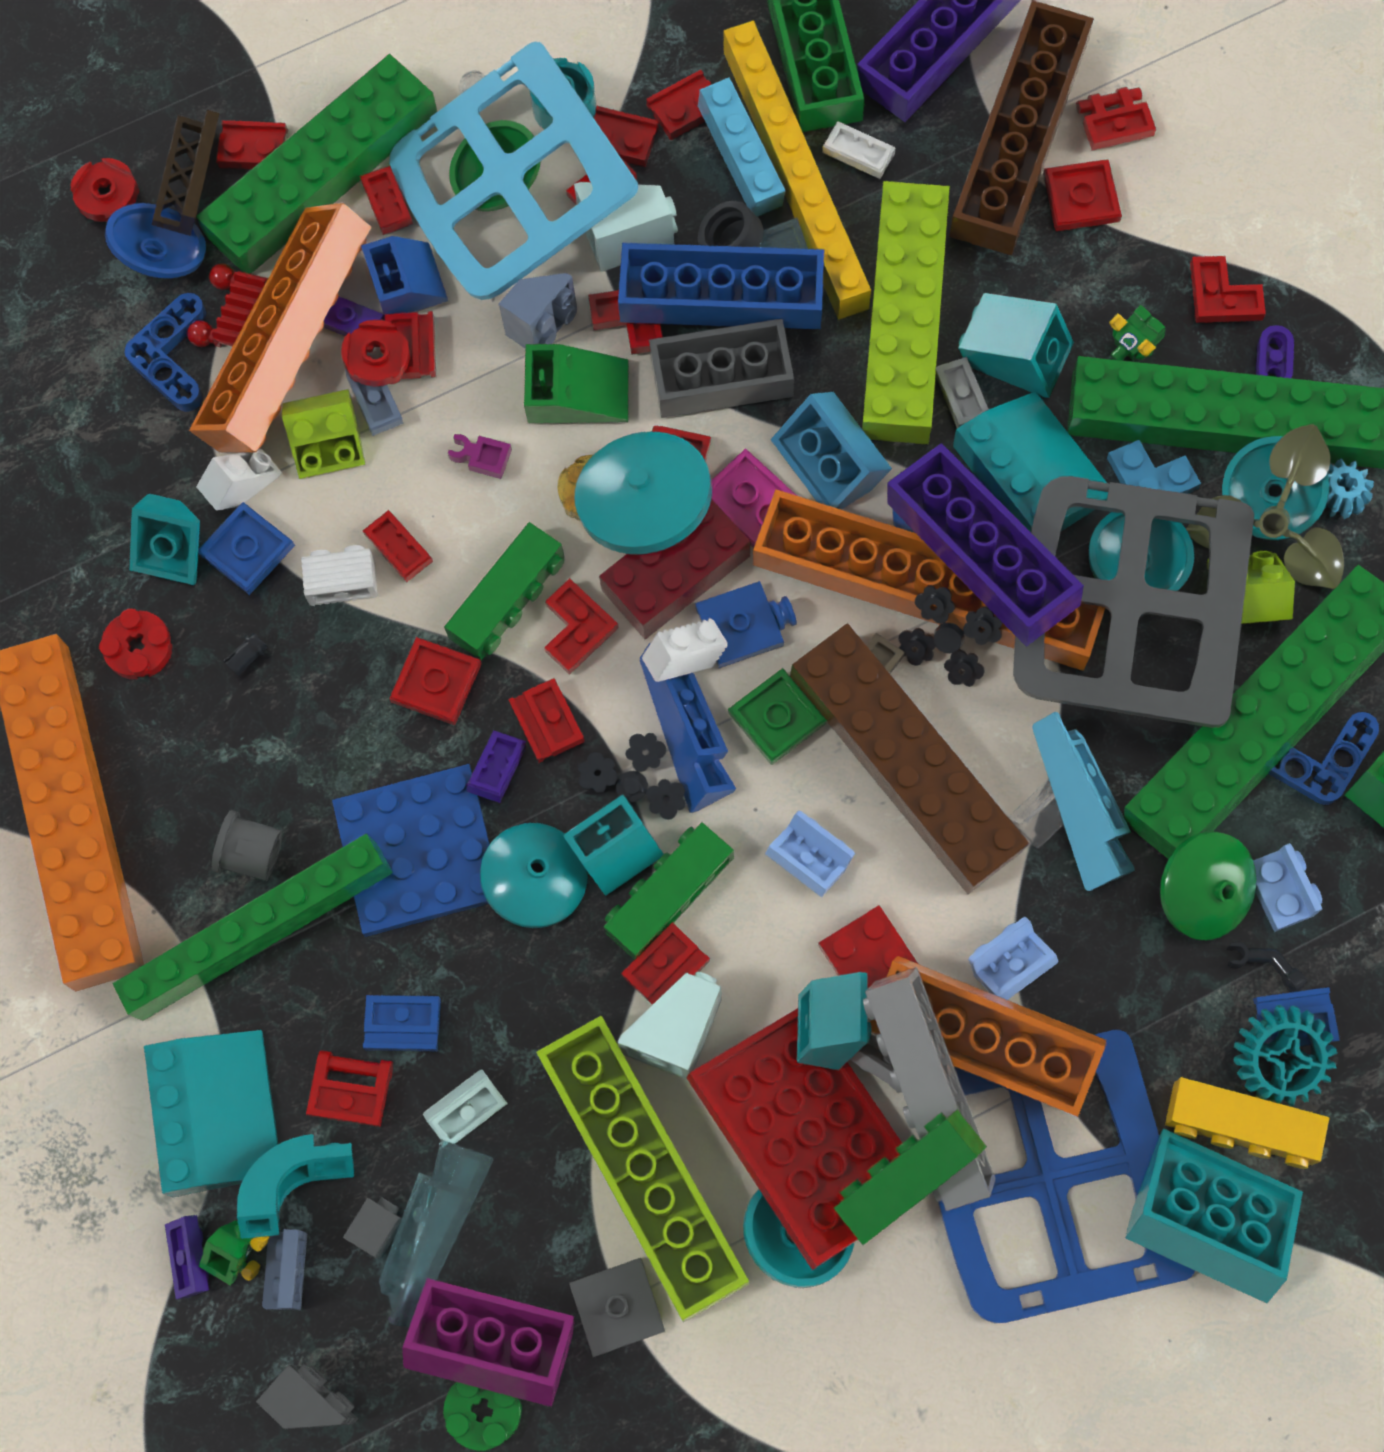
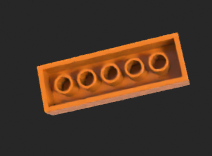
M900 956L893 960L887 977L915 967L918 968L955 1067L1078 1117L1106 1046L1105 1039ZM870 1020L871 1032L877 1035L881 1034L876 1020Z

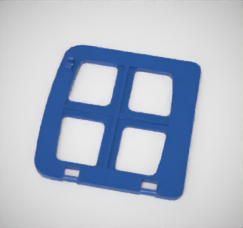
M1112 1030L1094 1034L1106 1040V1046L1095 1075L1110 1109L1119 1136V1144L1115 1147L1073 1157L1062 1158L1055 1153L1040 1101L954 1067L965 1096L998 1088L1008 1090L1026 1154V1164L1022 1168L994 1175L996 1180L990 1197L946 1211L943 1201L938 1202L947 1238L969 1303L973 1311L986 1321L991 1323L1017 1321L1185 1281L1195 1273V1270L1145 1247L1144 1254L1139 1259L1094 1270L1086 1266L1067 1199L1068 1190L1076 1185L1119 1175H1127L1131 1179L1136 1199L1159 1139V1133L1130 1036L1124 1031ZM1031 1197L1038 1202L1057 1269V1276L1052 1280L1005 1290L998 1286L993 1275L973 1213L978 1208ZM1153 1264L1157 1277L1137 1282L1133 1269ZM1040 1291L1043 1304L1023 1309L1019 1296Z

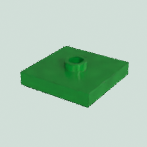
M783 668L728 708V714L771 765L827 723L825 717Z

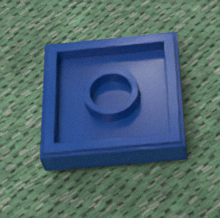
M242 502L198 549V554L250 595L294 548L295 544L280 530Z
M760 581L695 603L700 621H708L709 618L714 620L727 641V648L719 656V659L716 660L718 668L784 646V640Z

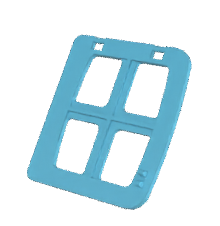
M531 42L511 56V59L500 68L491 71L432 115L429 121L417 130L414 129L404 136L394 146L390 154L389 165L397 184L423 232L465 290L472 297L480 300L492 299L517 283L519 279L525 277L633 198L638 191L636 179L547 49L540 42ZM517 66L519 70L503 82L501 77ZM522 84L537 97L552 116L553 122L515 152L508 154L502 150L481 118L480 112L513 87ZM436 126L438 131L423 141L421 136ZM460 129L482 163L484 172L480 178L449 201L439 205L424 177L419 160L423 154L455 130ZM569 143L583 165L593 189L587 198L560 218L551 222L547 219L524 184L523 176L530 168L560 146ZM502 195L526 231L528 240L494 266L484 268L474 258L455 232L454 226L491 197Z

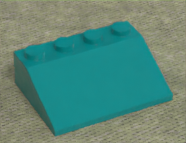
M1036 391L986 410L956 429L953 442L955 450L971 471L987 486L988 490L1030 532L1041 492L1051 480L1061 476L1087 478L1090 481L1107 483ZM1088 489L1086 498L1107 501L1108 492ZM1083 507L1069 508L1066 512L1061 531L1095 509Z
M257 1030L181 1038L144 1046L162 1194L174 1198L241 1184L246 1173L259 1157L278 1145L263 1031Z
M1163 1129L1134 1203L1125 1239L1267 1304L1287 1280L1303 1192Z

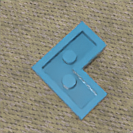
M1140 440L1111 451L1107 456L1121 484L1185 494L1198 490L1201 485L1186 455L1155 468Z

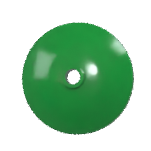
M498 120L486 124L502 150L508 154L515 152L534 138V135L528 128L515 121ZM466 138L457 147L449 169L450 184L455 195L480 178L484 172L482 163ZM541 161L530 168L523 176L524 184L528 190L538 175ZM495 195L475 210L485 212L496 211L509 205L502 195Z
M1208 831L1198 833L1181 843L1172 853L1165 866L1160 889L1162 907L1172 926L1180 933L1198 940L1217 939L1234 930L1247 915L1255 896L1256 870L1253 859L1247 848L1238 839L1221 832Z

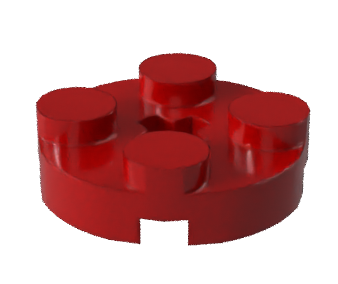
M112 158L101 159L102 162L94 165L91 162L84 164L75 173L71 181V192L73 193V200L77 208L85 217L94 221H105L107 223L115 211L124 206L135 204L139 187L129 167L123 162ZM108 185H111L109 193L100 195L98 191L100 187L106 188Z
M368 320L359 324L358 329L352 333L349 332L345 336L341 347L343 363L350 378L367 386L378 387L398 383L402 379V374L407 369L410 361V350L406 337L397 330L395 325L384 320ZM374 347H379L384 355L379 357V359H372L371 356H367V353L373 352Z
M127 609L120 616L113 619L106 627L99 644V649L106 663L119 676L126 679H138L137 677L145 675L150 677L160 672L171 657V634L164 622L153 613ZM142 638L141 642L144 644V648L142 650L136 648L133 652H130V642L133 639Z

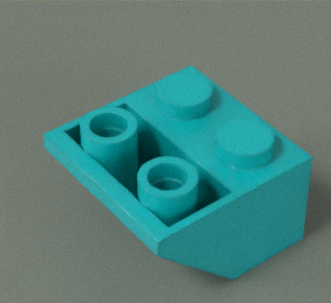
M621 795L563 835L605 896L664 855L624 795Z
M858 972L812 980L799 993L797 1063L839 1070L869 1042L872 1028L871 1023L868 1022V1015L863 1004V999L867 998L868 973Z

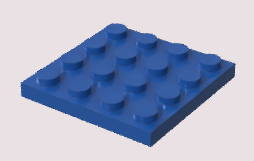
M470 764L332 800L342 846L344 847L364 834H368L378 844L393 871L391 875L354 896L364 937L489 904L480 883V867L490 842L478 795L467 792V783L472 775Z

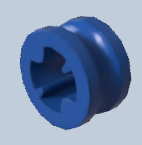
M787 596L781 597V601L778 603L774 600L769 602L780 631L785 629L786 624H791V626L797 625L795 613Z

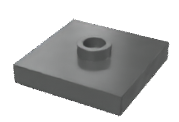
M641 1257L569 1283L593 1357L666 1332Z

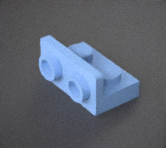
M1290 843L1284 845L1279 851L1253 860L1256 870L1255 893L1274 932L1314 917L1322 910L1321 893L1314 883L1310 884L1305 873L1306 864L1304 858L1299 851H1294Z

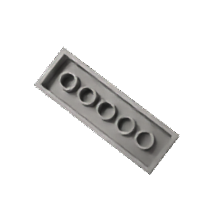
M915 967L875 981L866 991L867 998L863 999V1004L869 1019H875L881 1034L876 1035L878 1046L884 1057L888 1055L894 1068V1070L890 1071L891 1081L896 1092H902L907 1106L903 1107V1111L909 1128H916L920 1139L928 1133L924 1126L935 1116L942 1112L947 1118L955 1110H958L979 1136L918 968ZM985 1149L977 1158L933 1191L936 1201H943L946 1211L991 1196L996 1179Z

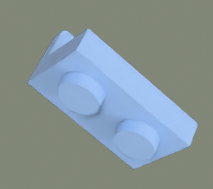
M799 810L794 814L788 827L769 845L765 854L820 897H823L844 874L855 852L843 841L837 839L821 827L814 819Z
M1023 917L1018 922L1008 925L996 938L987 944L979 946L968 959L975 978L989 993L1006 1000L1059 963L1057 955L1035 934L1031 921L1027 917Z

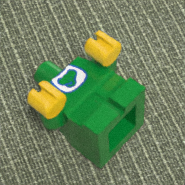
M1142 305L1127 320L1118 313L1109 322L1113 328L1112 336L1117 346L1110 356L1113 360L1121 361L1127 356L1133 361L1150 357L1156 348L1155 346L1165 337V326Z
M238 1221L230 1222L218 1228L206 1241L199 1267L230 1286L237 1279L238 1273H241L244 1279L250 1281L259 1273L261 1266L256 1261H250L249 1263L245 1261L249 1257L252 1248L255 1251L262 1250L268 1244L270 1236L241 1239Z

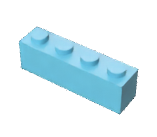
M730 77L700 89L698 108L747 207L757 217L781 207L786 190Z

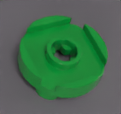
M456 1382L446 1396L443 1412L448 1433L460 1445L471 1450L485 1451L502 1445L515 1433L520 1423L522 1407L519 1398ZM484 1398L488 1400V1407L493 1409V1414L491 1417L485 1416L483 1422H479L476 1420L477 1414L472 1412L474 1404H480Z

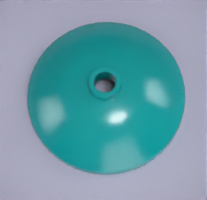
M1283 436L1265 437L1246 445L1233 457L1225 471L1222 494L1233 496L1248 504L1254 512V519L1259 520L1267 508L1277 506L1281 495L1279 497L1270 496L1269 488L1277 485L1283 492L1288 478L1275 476L1271 472L1269 463L1274 446ZM1328 473L1322 480L1310 486L1300 485L1294 480L1284 505V509L1290 515L1288 526L1290 531L1301 534L1309 529L1321 516L1329 496ZM1253 525L1252 536L1265 540H1284L1290 538L1283 535L1277 538L1267 537L1261 532L1259 527L1256 528Z
M1111 512L1105 516L1092 534L1088 558L1092 573L1096 579L1111 580L1117 576L1125 521L1123 513ZM1154 518L1151 524L1144 575L1145 581L1154 588L1179 591L1188 580L1194 564V547L1191 537L1181 522Z
M524 823L506 829L490 843L481 862L480 883L487 902L502 918L522 927L543 928L563 921L578 907L585 894L588 873L564 838V832L546 824ZM539 863L542 865L543 871L536 873L532 870L531 865Z
M759 1189L752 1196L746 1208L743 1232L747 1249L756 1265L768 1277L783 1285L794 1288L819 1286L835 1277L850 1259L854 1243L812 1270L795 1243L788 1239L786 1229Z

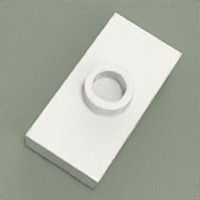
M837 122L823 145L822 153L880 179L895 154V147Z

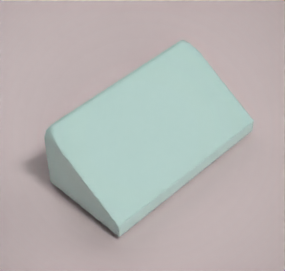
M481 1069L427 1109L423 1116L447 1149H449L507 1105V1102Z

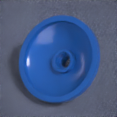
M138 203L127 205L118 209L110 216L105 230L106 243L110 251L120 262L137 273L153 278H177L195 271L204 259L206 252L205 239L195 224L193 225L191 236L151 225L156 204ZM166 208L161 212L162 217L179 222L181 220L180 213L173 209Z

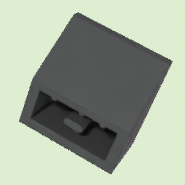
M304 1364L302 1366L288 1365L256 1401L284 1429L353 1425L358 1419L351 1412L355 1408L352 1402L339 1391L336 1394L333 1391L330 1392L324 1386L327 1379L311 1365L309 1367Z

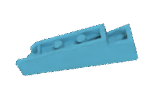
M1053 712L1034 723L1032 729L1085 889L1087 891L1094 890L1135 871L1133 864L1118 841V838L1125 836L1131 831L1083 735L1076 729L1067 732L1060 714L1057 712Z

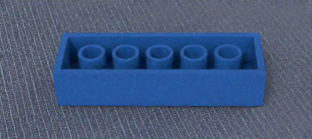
M622 243L618 297L620 322L738 326L783 319L784 328L821 329L824 249Z

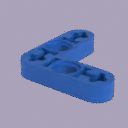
M185 293L177 297L126 344L124 350L131 366L176 408L186 412L193 411L200 406L203 399L202 391L196 381L169 358L167 354L187 337L188 328L193 322L203 321L206 317V309L202 300L193 293ZM188 306L189 308H195L196 311L191 314L188 311L185 312L184 309ZM175 316L179 321H182V325L178 324V322L174 318ZM166 325L174 327V332L170 337L160 338L157 336L158 330ZM138 350L147 352L152 360L149 365L142 356L135 354ZM164 367L172 369V375L167 380L159 381L155 379L156 372ZM178 383L183 390L188 393L191 392L192 396L189 399L185 396L181 397L176 388Z
M1358 712L1352 715L1344 724L1322 763L1315 761L1292 747L1279 762L1278 767H1273L1268 774L1322 805L1332 804L1343 794L1379 732V723L1371 714ZM1362 722L1367 725L1365 731L1368 734H1363L1355 745L1349 741L1357 731L1355 726ZM1338 750L1348 751L1353 757L1352 766H1339L1334 760L1335 752ZM1292 760L1300 762L1304 767V775L1300 778L1290 777L1285 771L1286 763ZM1313 770L1317 772L1313 779L1322 784L1329 780L1332 782L1331 789L1335 793L1329 792L1327 795H1323L1320 792L1322 787L1318 783L1312 781L1309 787L1303 783L1311 776Z

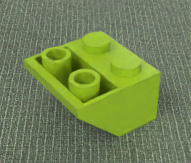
M349 389L283 403L282 419L299 479L365 465L358 423Z
M1257 551L1253 555H1249L1241 624L1293 619L1295 580L1276 553ZM1207 559V569H1209V559Z

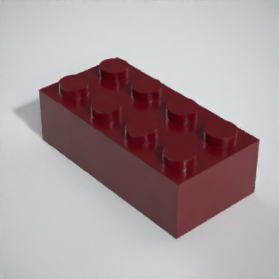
M711 499L704 519L689 536L661 551L648 554H626L599 575L601 590L644 639H647L750 557V540Z

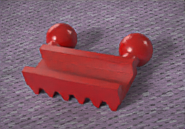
M217 264L210 271V282L219 290L230 288V294L225 296L226 305L221 306V318L217 317L216 329H213L208 322L202 320L195 321L189 326L187 331L188 339L197 347H205L210 343L222 348L223 344L233 347L268 280L265 277L240 271L236 272L227 264Z

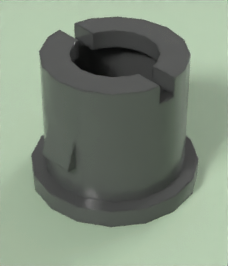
M229 811L216 840L212 857V871L220 874L223 870H228L256 879L269 880L279 855L283 831L242 819L239 812Z

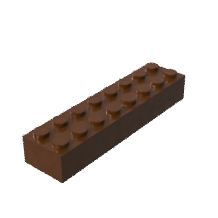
M1032 0L954 211L949 237L1012 256L1086 50L1094 21L1093 17Z
M848 623L792 664L790 677L825 717L832 729L967 894L971 893L1021 854L1029 845L1027 839Z

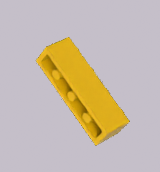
M1180 1077L1173 1085L1165 1126L1175 1128L1174 1133L1182 1137L1196 1139L1197 1134L1211 1138V1144L1219 1147L1233 1149L1235 1144L1248 1148V1154L1252 1156L1270 1159L1271 1155L1286 1158L1285 1164L1289 1166L1308 1169V1165L1321 1162L1329 1117Z

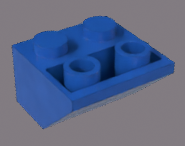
M390 236L361 245L384 317L385 314L412 313L448 302V297L428 242Z

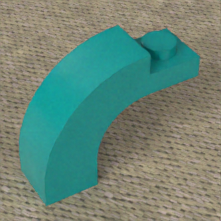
M311 1134L284 1141L259 1157L246 1173L238 1193L237 1220L241 1239L280 1235V1208L286 1196L296 1187L311 1181L354 1177L352 1144L330 1143L324 1146H315L314 1135Z

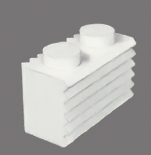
M353 545L346 547L344 552L331 553L328 550H316L311 552L308 557H301L304 595L309 605L315 606L378 597L375 561L370 548L365 549L363 546Z
M709 618L708 621L703 620V622L698 621L697 624H686L685 627L681 625L680 628L675 627L674 630L670 628L668 631L665 629L663 632L658 631L643 654L642 659L654 680L659 682L714 667V664L717 663L716 660L719 659V656L727 648V641L715 621Z

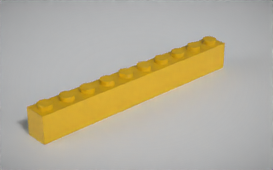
M754 20L723 30L724 55L764 148L786 190L785 197L808 249H824L823 285L838 320L868 310L871 288Z

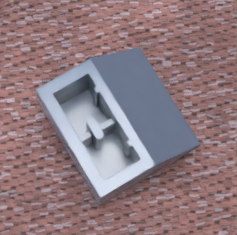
M568 273L519 279L499 303L505 335L523 348H525L526 344H553L560 328L564 324L568 325L577 313L572 276Z

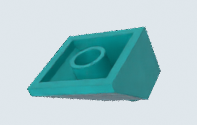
M148 493L132 508L129 570L195 585L197 583L200 520L180 500Z

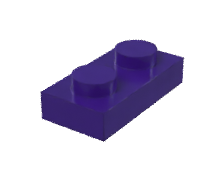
M197 1215L183 1216L164 1224L176 1299L189 1298L208 1291L209 1273L199 1267L203 1255V1234L198 1224Z

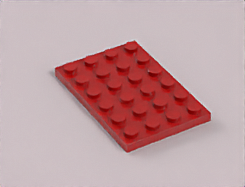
M797 1008L691 1071L686 1078L808 1265L814 1270L858 1240L834 1209L844 1199L840 1192L857 1178L862 1184L872 1176L868 1173V1170L882 1158L886 1157L891 1162L900 1155L896 1148L902 1142L848 1062L839 1070L797 1063Z

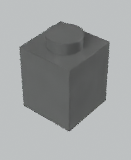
M380 1197L377 1203L367 1198L343 1238L381 1260L405 1220L396 1215L400 1208Z

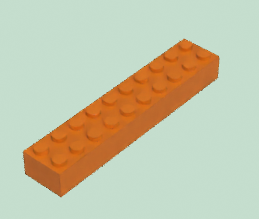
M775 489L753 549L754 566L922 620L926 619L921 616L922 610L918 609L915 605L916 596L924 593V589L928 585H932L936 589L946 587L952 593L951 601L955 603L956 608L952 613H949V618L945 623H954L962 631L967 623V613L970 611L977 612L980 607L986 606L916 533ZM1081 603V606L1045 632L1044 659L1084 671L1091 655L1105 607ZM933 619L926 620V621H929V622H932V623H935V624L940 625V623H936ZM1002 623L1000 627L1002 637L995 643L1014 649L1015 635Z
M57 634L0 650V707L64 985L77 992L120 979L143 966L144 961L70 650Z

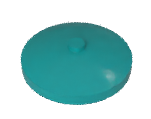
M663 432L634 433L605 445L583 467L575 488V506L586 532L605 548L625 554L653 553L679 543L699 526L709 509L712 499V480L708 466L701 453L688 441Z

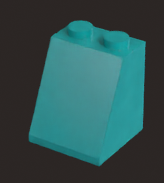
M984 293L979 305L973 310L971 322L966 332L960 338L958 349L963 358L967 357L972 369L1033 393L1036 391L1039 396L1049 398L1074 341L1057 304Z

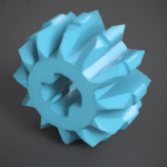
M1341 458L1334 466L1330 464L1327 472L1329 477V496L1325 506L1330 509V517L1335 516L1337 511L1340 512L1344 520L1349 518L1352 512L1358 515L1364 510V505L1369 504L1373 497L1370 491L1374 486V481L1365 479L1368 475V469L1358 471L1356 469V461L1346 466Z

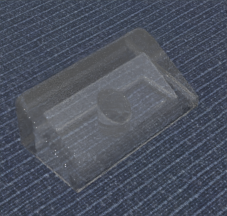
M1049 779L1008 817L1022 835L1037 849L1064 825Z

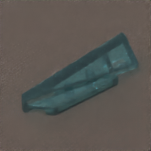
M442 1139L433 1175L430 1176L419 1172L379 1279L381 1292L389 1296L392 1308L391 1316L388 1317L390 1324L410 1327L426 1279L437 1280L493 1163L491 1156Z

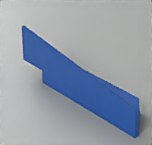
M647 646L640 656V664L679 783L685 788L684 798L690 813H694L732 794L736 790L734 783L719 761L726 756L728 749L694 673L659 682L655 681L642 659L643 654L648 648Z

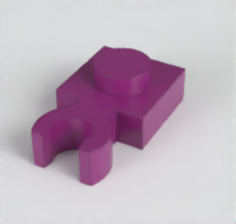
M454 434L455 444L462 445L464 448L459 452L448 450V457L451 461L463 463L468 460L469 471L502 479L512 451L511 444L480 435L476 444H474L466 436Z

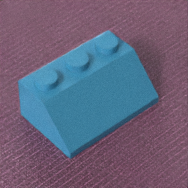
M834 392L810 394L770 439L818 503L841 510L872 491L892 469Z

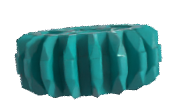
M1276 1005L1273 1016L1269 1010L1262 1009L1261 1016L1263 1020L1260 1022L1254 1017H1249V1023L1254 1026L1250 1032L1245 1028L1240 1029L1239 1033L1246 1038L1245 1042L1239 1041L1234 1043V1047L1243 1053L1233 1058L1236 1065L1242 1066L1237 1072L1238 1077L1241 1080H1247L1245 1087L1250 1092L1257 1091L1256 1096L1260 1099L1266 1100L1270 1097L1271 1102L1279 1104L1284 1099L1288 1106H1294L1296 1096H1298L1303 1102H1309L1308 1091L1312 1090L1316 1094H1321L1322 1090L1317 1084L1321 1080L1325 1083L1331 1082V1078L1325 1074L1326 1069L1332 1070L1336 1068V1063L1328 1059V1057L1337 1054V1049L1332 1045H1328L1334 1039L1333 1035L1328 1031H1323L1326 1024L1320 1019L1314 1020V1014L1308 1010L1301 1013L1297 1006L1292 1005L1286 1012L1282 1005ZM1299 1029L1303 1030L1311 1041V1054H1306L1303 1050H1300V1039L1297 1037ZM1279 1031L1277 1037L1271 1043H1264L1270 1035ZM1287 1049L1295 1055H1290L1288 1059L1284 1058L1285 1061L1283 1062L1275 1056H1280L1282 1052L1286 1053ZM1259 1057H1264L1267 1061L1271 1062L1270 1072L1273 1073L1272 1081L1266 1080L1262 1076L1258 1063ZM1305 1069L1298 1077L1292 1079L1297 1070Z

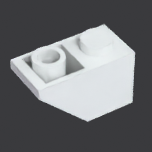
M258 449L257 452H241L212 458L196 487L217 511L237 507L242 502L245 503L280 476L281 471L262 449Z

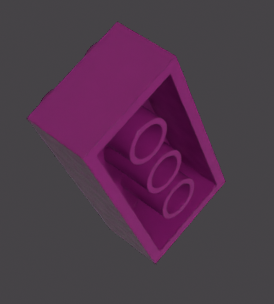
M427 1278L402 1347L403 1368L552 1407L573 1338L574 1316Z

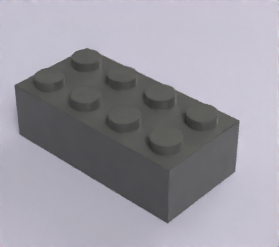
M783 319L649 340L661 418L789 398L794 395V375Z

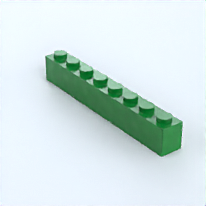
M364 834L112 984L127 1014L144 1021L391 875L393 871L378 844L368 834Z

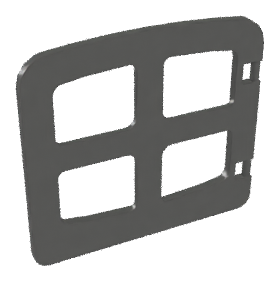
M1061 476L1051 480L1041 492L1031 533L1054 556L1056 555L1064 518L1069 508L1083 507L1123 513L1125 516L1117 576L1111 580H1102L1074 575L1084 585L1081 603L1105 607L1111 614L1103 676L1100 678L1050 671L1044 664L1045 633L1027 647L1015 636L1013 676L1018 688L1027 696L1038 700L1210 728L1223 726L1228 721L1231 712L1254 522L1252 508L1248 504L1238 501L1197 497L1198 495L1113 482L1103 483L1074 476ZM1087 490L1108 492L1107 501L1086 498ZM1196 506L1215 508V517L1196 515ZM1154 518L1200 525L1208 530L1209 569L1206 594L1198 595L1154 588L1146 583L1144 575L1151 524ZM1153 614L1197 621L1202 624L1203 629L1196 666L1187 691L1177 692L1132 683L1131 671L1138 620L1142 615Z

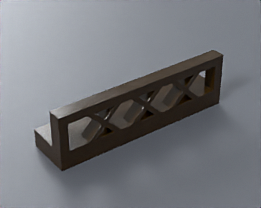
M207 110L204 122L180 115L177 116L151 225L191 236L220 113ZM181 128L201 133L200 139L187 143L180 133ZM186 153L194 164L181 169L174 158ZM180 179L187 188V191L175 195L168 184ZM174 205L181 215L180 222L162 217V210Z

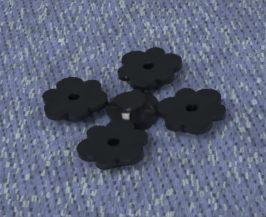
M928 585L925 587L924 593L916 596L915 605L918 609L922 610L921 616L924 619H933L936 623H940V625L935 629L934 637L929 634L925 635L924 630L921 628H915L913 631H902L898 637L901 644L899 649L905 652L904 656H907V661L914 666L920 665L923 660H932L934 657L932 650L935 647L943 653H951L950 659L944 663L945 670L949 672L948 680L954 685L963 683L965 686L971 687L976 679L983 677L985 669L982 664L977 663L979 659L975 653L967 654L964 650L960 649L965 642V635L969 638H975L976 643L979 645H984L987 641L991 643L998 642L1002 637L1000 629L1002 622L997 616H994V613L987 606H982L977 612L970 611L967 613V623L964 625L963 631L954 623H945L949 618V613H952L956 608L955 603L951 601L952 593L946 587L936 589L934 586Z
M647 733L645 737L642 734H634L629 739L630 748L626 750L625 755L628 760L632 761V766L636 771H627L618 778L616 771L613 770L615 767L613 759H604L603 755L598 752L591 753L587 758V762L579 764L578 770L581 773L579 784L583 789L590 790L593 788L597 793H602L605 791L606 786H613L616 783L618 795H624L628 802L638 801L646 794L648 801L651 802L649 805L651 813H660L661 817L666 820L673 819L677 815V810H683L686 806V802L682 798L685 794V788L681 783L674 782L670 784L669 780L662 779L659 781L658 786L648 788L645 776L640 773L646 771L649 767L652 769L658 768L660 766V758L666 754L665 744L657 741L654 733ZM647 750L649 751V753L647 755H643V751ZM597 771L601 772L600 776H595V773ZM665 797L670 798L668 802L663 801Z

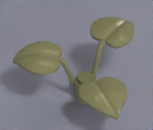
M1309 424L1288 432L1274 446L1269 462L1271 472L1277 477L1288 478L1277 506L1267 508L1259 520L1254 519L1253 525L1256 528L1259 527L1261 532L1267 537L1277 538L1283 535L1297 541L1287 548L1284 555V566L1294 580L1305 585L1335 589L1341 582L1344 570V555L1337 537L1327 529L1314 527L1302 538L1300 534L1288 529L1290 515L1284 509L1294 480L1303 486L1316 484L1325 477L1330 467L1329 449L1318 427L1314 424ZM1220 495L1212 498L1215 500L1225 499L1242 502L1239 499L1229 495ZM1202 507L1197 515L1215 517L1216 509ZM1189 524L1186 530L1190 537L1198 544L1209 548L1208 530L1200 525Z

